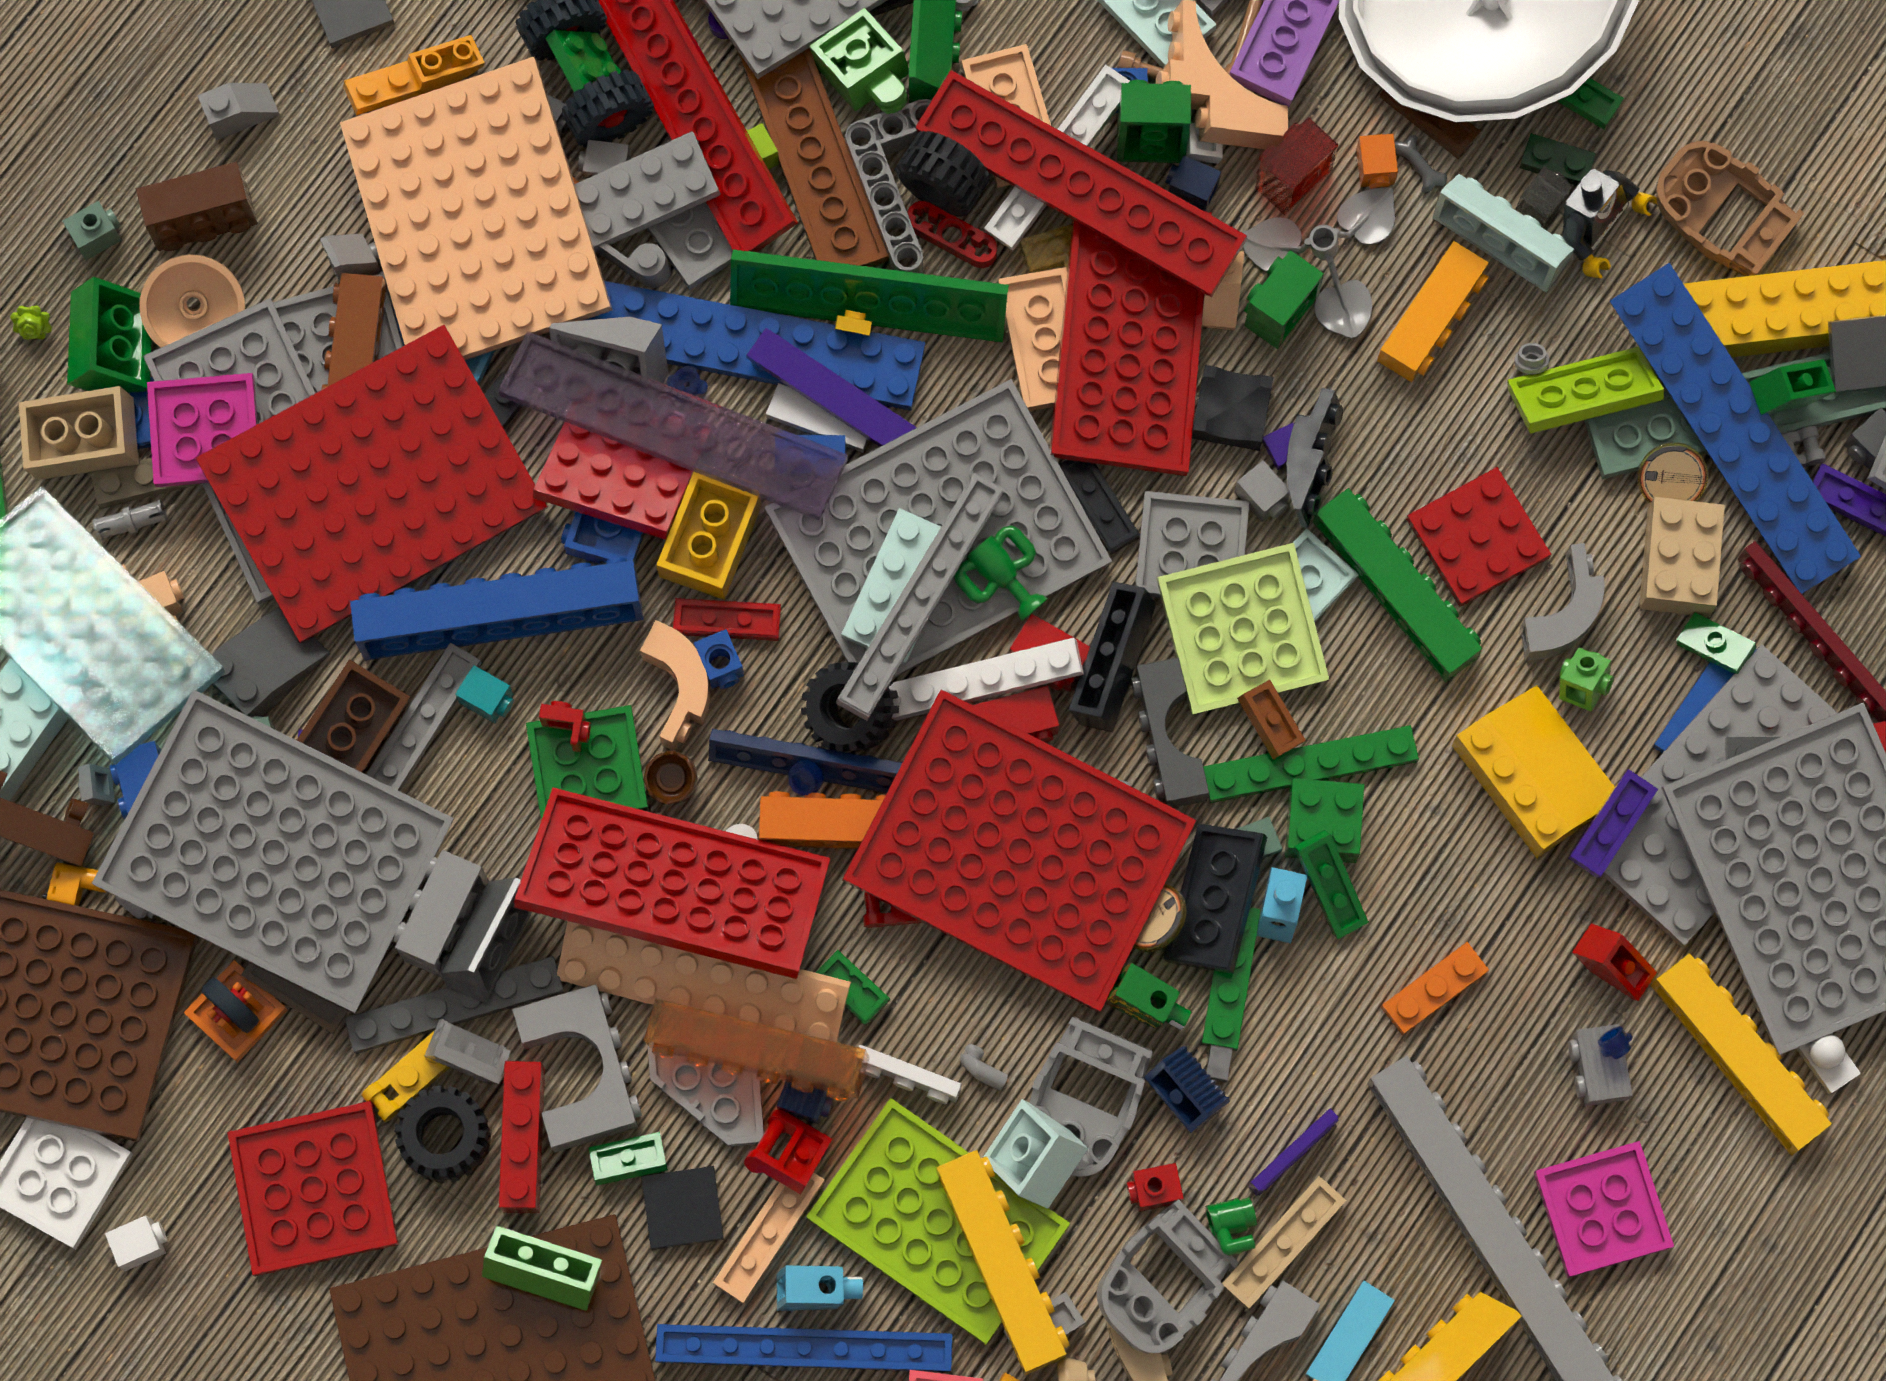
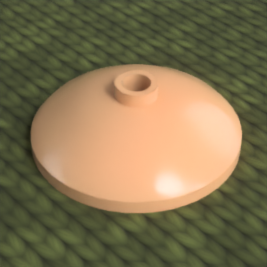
M182 255L163 262L150 274L140 296L142 323L150 338L160 348L245 310L244 294L233 273L218 261L201 255ZM192 297L199 299L201 306L197 309L190 308L187 303L188 299Z

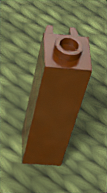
M0 771V790L7 776V773ZM0 798V837L68 863L81 866L94 835V832L79 827L89 804L71 798L62 821Z

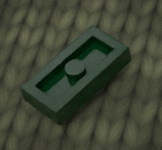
M1531 133L1519 168L1578 186L1582 178L1591 170L1596 153Z

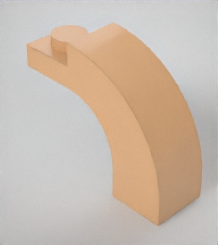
M655 620L640 649L643 661L668 672L679 686L677 702L660 734L661 744L675 751L678 743L684 744L691 732L692 724L689 721L692 720L703 726L706 720L710 703L709 681L694 645L676 629Z

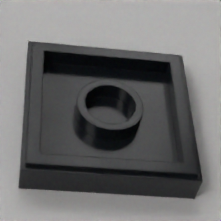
M714 1166L641 1176L651 1250L724 1240Z

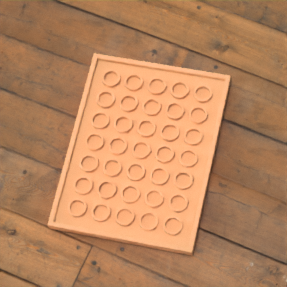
M535 57L340 122L405 345L445 325L464 360L550 332L549 327L552 323L583 321L613 310Z

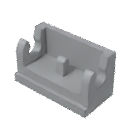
M439 1019L424 1056L484 1083L499 1084L505 1061L509 1058L510 1050H507V1047L498 1045L448 1023L443 1019Z

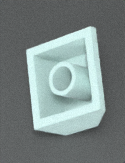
M1022 1099L983 1157H988L994 1172L1018 1196L1048 1209L1089 1148L1070 1130Z

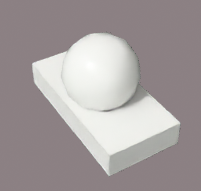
M1833 1033L1796 1048L1829 1095L1861 1074L1845 1052L1842 1040L1833 1035Z

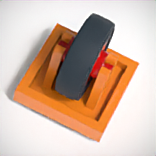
M233 960L216 979L213 977L201 989L203 993L183 1013L238 1063L288 1009L274 996L241 976L245 969Z

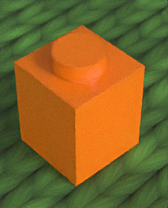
M1394 134L1359 136L1356 153L1360 187H1370V189L1394 185L1398 173Z

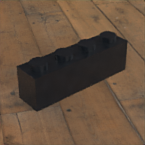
M1112 582L1083 667L1084 674L1080 675L1069 707V711L1081 726L1108 732L1114 731L1156 607V603L1144 587Z

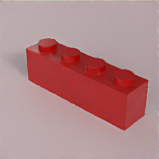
M505 1061L499 1186V1208L503 1213H540L543 1140L542 1112H544L545 1068L542 1062Z

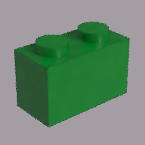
M1824 359L1781 366L1749 382L1761 415L1806 407L1836 392Z

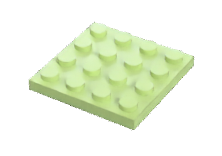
M1294 543L1156 578L1176 657H1179L1191 715L1240 703L1237 699L1238 697L1268 680H1271L1278 693L1329 680Z

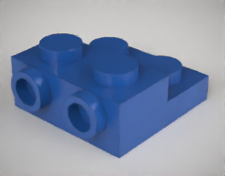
M573 511L575 515L572 524L566 523L561 537V543L565 544L564 548L567 555L598 564L601 561L606 562L612 558H626L627 561L633 560L635 563L644 536L643 532Z

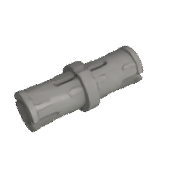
M160 499L136 508H131V506L123 507L122 512L93 519L94 530L99 532L96 533L97 538L103 540L104 538L128 531L130 534L138 532V528L168 521L166 509L162 510V507H164L162 500Z

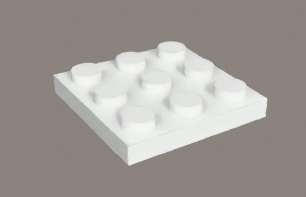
M26 1118L0 1160V1208L76 1250L133 1156V1153L95 1132Z

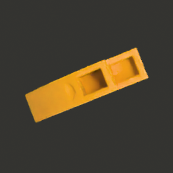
M468 35L408 54V60L344 80L343 88L357 116L457 83L484 67L485 62L472 35Z

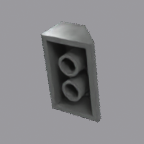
M508 878L489 881L485 890L477 894L472 907V915L467 923L464 922L460 926L457 934V943L452 953H447L441 964V974L448 989L487 1002L532 914L530 911L514 908V900L521 879Z

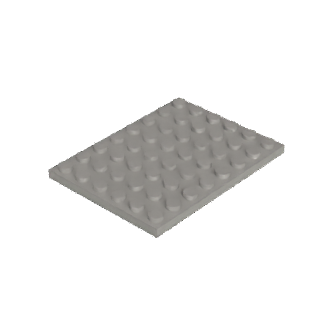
M1012 379L764 507L769 520L847 662L859 663L867 651V648L842 638L841 633L898 509H903L942 527L974 472L1004 488L1005 491L967 556L991 535L995 537L1001 528L1010 525L1019 528L1034 545L1036 555L1034 561L1029 566L1017 571L1016 579L1030 595L1041 594L1045 597L1055 594L1112 563L1109 554L1054 455H1050L1051 450ZM1007 537L1002 547L1008 552L1012 561L1022 558L1024 555ZM977 570L966 572V575L980 591H984L989 581L982 577ZM953 577L923 627L906 666L901 664L893 679L1017 614L1020 603L1006 587H999L990 600L977 604L964 594L955 583Z
M193 689L92 884L356 1013L399 925L402 923L410 907L414 894L425 877L430 861L436 856L454 818Z
M1864 702L1661 787L1778 1055L1886 1011V752Z

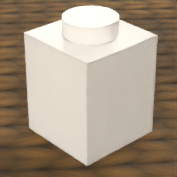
M146 1215L105 1233L116 1263L124 1271L166 1254L163 1243L167 1242V1237L159 1221L154 1223Z

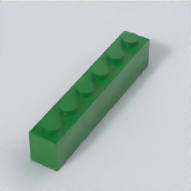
M1347 488L1319 509L1317 515L1314 516L1313 524L1342 559L1359 574L1358 578L1446 683L1479 657L1483 649L1480 646L1481 640L1472 628H1465L1458 620L1459 614L1449 601L1443 602L1435 592L1437 588L1431 578L1425 573L1421 575L1413 566L1414 560L1410 553L1404 547L1398 548L1393 542L1391 531L1381 520L1376 521L1368 512L1370 507L1366 500L1360 494L1354 495Z

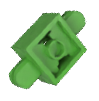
M865 8L810 45L817 69L854 111H857L871 100L887 114L896 113L906 105L908 101L905 85L900 81L909 75L904 51Z

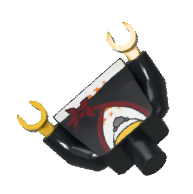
M1591 169L1582 178L1580 184L1564 205L1562 235L1566 243L1574 248L1573 252L1577 258L1584 260L1583 273L1588 277L1602 279L1599 269L1610 270L1609 260L1594 257L1592 252L1628 207V201L1632 200L1631 206L1635 212L1647 216L1652 215L1646 210L1647 203L1650 202L1658 205L1655 196L1639 192V187L1618 171L1605 170L1601 173L1596 169Z

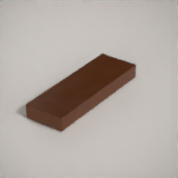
M1385 90L1380 93V98L1457 159L1467 151L1481 134V130L1469 121L1453 122L1402 105Z

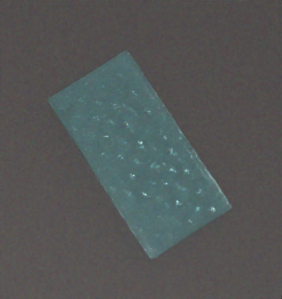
M43 486L0 519V648L114 765L119 763L181 711L193 689L202 693L226 673L224 667Z

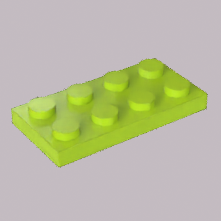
M1639 347L1551 368L1539 374H1528L1507 380L1508 391L1530 434L1664 400V389Z

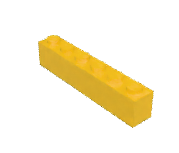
M1689 953L1658 977L1651 987L1792 1156L1832 1124L1828 1120L1829 1113L1821 1102L1816 1099L1812 1100L1803 1090L1805 1084L1794 1071L1788 1072L1780 1062L1782 1057L1778 1055L1776 1048L1769 1042L1765 1044L1756 1033L1758 1028L1754 1021L1748 1015H1741L1733 1005L1735 1001L1729 991L1723 986L1718 987L1709 977L1711 971L1700 958L1694 959Z
M975 1150L936 1167L937 1175L1024 1375H1028L1065 1358L1067 1354L1064 1348L1069 1347L1070 1344L1062 1326L1055 1328L1049 1314L1055 1312L1047 1292L1045 1291L1040 1294L1034 1280L1040 1278L1032 1258L1030 1257L1025 1260L1019 1247L1025 1244L1018 1225L1013 1224L1010 1226L1005 1212L1009 1211L1010 1207L1003 1191L995 1192L990 1178L995 1177V1173L988 1157L980 1158L978 1151Z

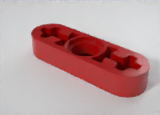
M918 201L909 207L907 213L917 236L976 268H987L995 262L997 258V243L992 236L929 202ZM924 212L928 213V221L936 226L938 224L936 234L932 233L933 225L927 221H923L921 225L917 224L915 215L922 216ZM948 227H955L961 231L962 236L956 242H948L942 237L943 231ZM968 236H971V245L967 244L966 250H963L962 248L966 245ZM983 244L987 245L989 255L983 253L980 257L976 256V249L973 246L981 248Z

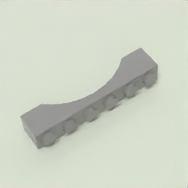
M1282 1281L1278 1288L1271 1285L1260 1302L1266 1308L1259 1319L1251 1316L1240 1333L1246 1339L1239 1351L1232 1347L1220 1365L1226 1369L1220 1381H1238L1243 1373L1260 1357L1281 1345L1298 1340L1320 1304L1285 1281Z

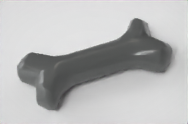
M1410 135L1404 142L1396 141V155L1406 158L1422 177L1423 186L1421 191L1423 193H1429L1435 186L1443 187L1446 185L1447 175L1433 170L1417 151L1416 143L1418 137L1416 135Z

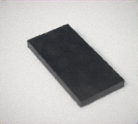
M1205 824L1197 825L1179 896L1182 905L1181 918L1175 931L1168 939L1164 960L1167 963L1234 974L1268 838L1264 833Z

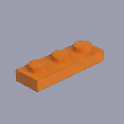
M1466 942L1382 1004L1381 1008L1403 1036L1487 974L1489 969L1470 944Z

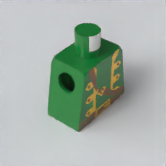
M1133 963L1122 968L1105 1004L1153 1028L1167 1022L1182 1030L1192 1011L1176 1003L1180 994L1177 989ZM1151 997L1156 1001V1008L1151 1004Z

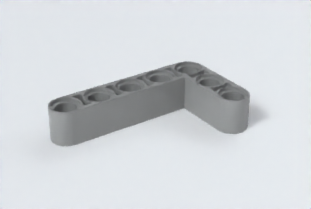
M928 99L906 104L902 110L896 113L887 114L882 112L850 124L845 134L848 151L887 250L892 270L913 273L923 272L922 250L885 155L910 146L918 134L915 129L918 124L917 119L922 117L932 101ZM889 127H898L901 129V132L896 135H890L885 130ZM857 138L869 140L868 144L864 146H858L853 143ZM872 167L878 168L881 171L876 176H869L864 173L865 170ZM884 197L893 201L888 206H880L876 203L878 199ZM896 227L904 230L902 235L896 237L887 233L890 229ZM904 258H912L916 261L915 265L911 267H904L899 262Z

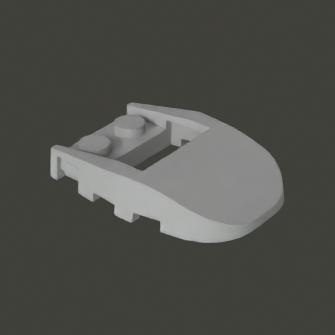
M1072 1017L1068 1023L1070 1025L1060 1041L1056 1042L1040 1073L1036 1076L1032 1086L1033 1091L1030 1104L1070 1130L1089 1148L1071 1174L1072 1176L1083 1177L1093 1175L1109 1164L1127 1131L1131 1129L1136 1117L1135 1114L1145 1083L1144 1076L1147 1073L1152 1050L1082 1021L1079 1018ZM1065 1054L1132 1083L1118 1117L1051 1088Z
M1178 1199L1128 1238L1098 1283L1097 1302L1109 1325L1132 1348L1147 1354L1161 1353L1175 1346L1184 1338L1183 1335L1203 1321L1207 1316L1205 1314L1212 1301L1218 1298L1224 1288V1285L1221 1283L1222 1278L1227 1270L1235 1269L1238 1262L1232 1255H1224L1218 1240ZM1155 1232L1204 1283L1179 1312L1129 1262L1140 1247Z

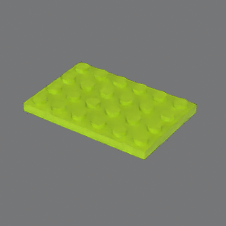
M890 1098L810 1210L806 1219L984 1345H987L1002 1322L936 1172V1167L969 1152ZM995 1173V1177L990 1178L995 1192L1003 1191L1010 1210L1005 1212L1010 1226L1013 1224L1018 1225L1025 1244L1019 1247L1025 1260L1031 1257L1038 1271L1066 1232L1070 1223L1051 1209L1018 1196Z

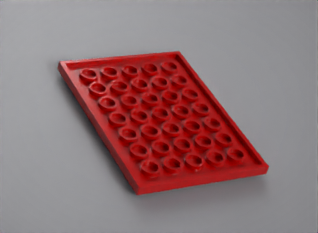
M445 325L432 330L196 457V461L299 643L352 616L350 601L359 600V596L369 593L379 594L380 597L388 596L544 511L548 507L544 501L533 498L535 483Z
M941 689L842 881L1100 1013L1196 820Z

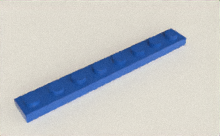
M657 1324L655 1362L951 1372L952 1334Z

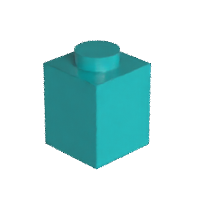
M473 665L455 693L459 704L494 724L500 716L505 717L509 713L514 703L512 698L514 694L510 685Z

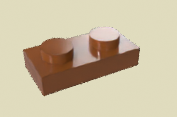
M1271 680L1260 684L1237 698L1272 759L1281 756L1306 741Z

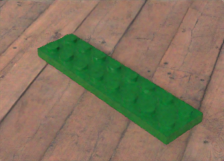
M734 249L732 251L730 305L777 314L836 321L837 315L844 316L845 310L865 313V321L872 322L871 326L1003 343L1009 289L1007 284Z

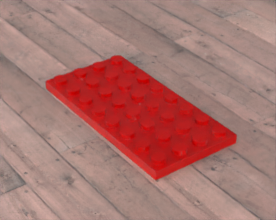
M1072 220L1050 455L1060 459L1187 476L1190 464L1205 294L1075 220Z
M552 788L515 896L514 908L797 979L830 858Z

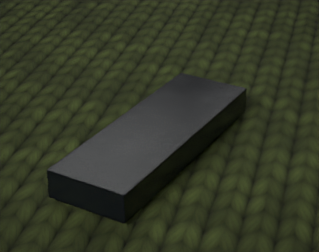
M1065 460L1059 464L1109 555L1140 538V533L1095 463Z

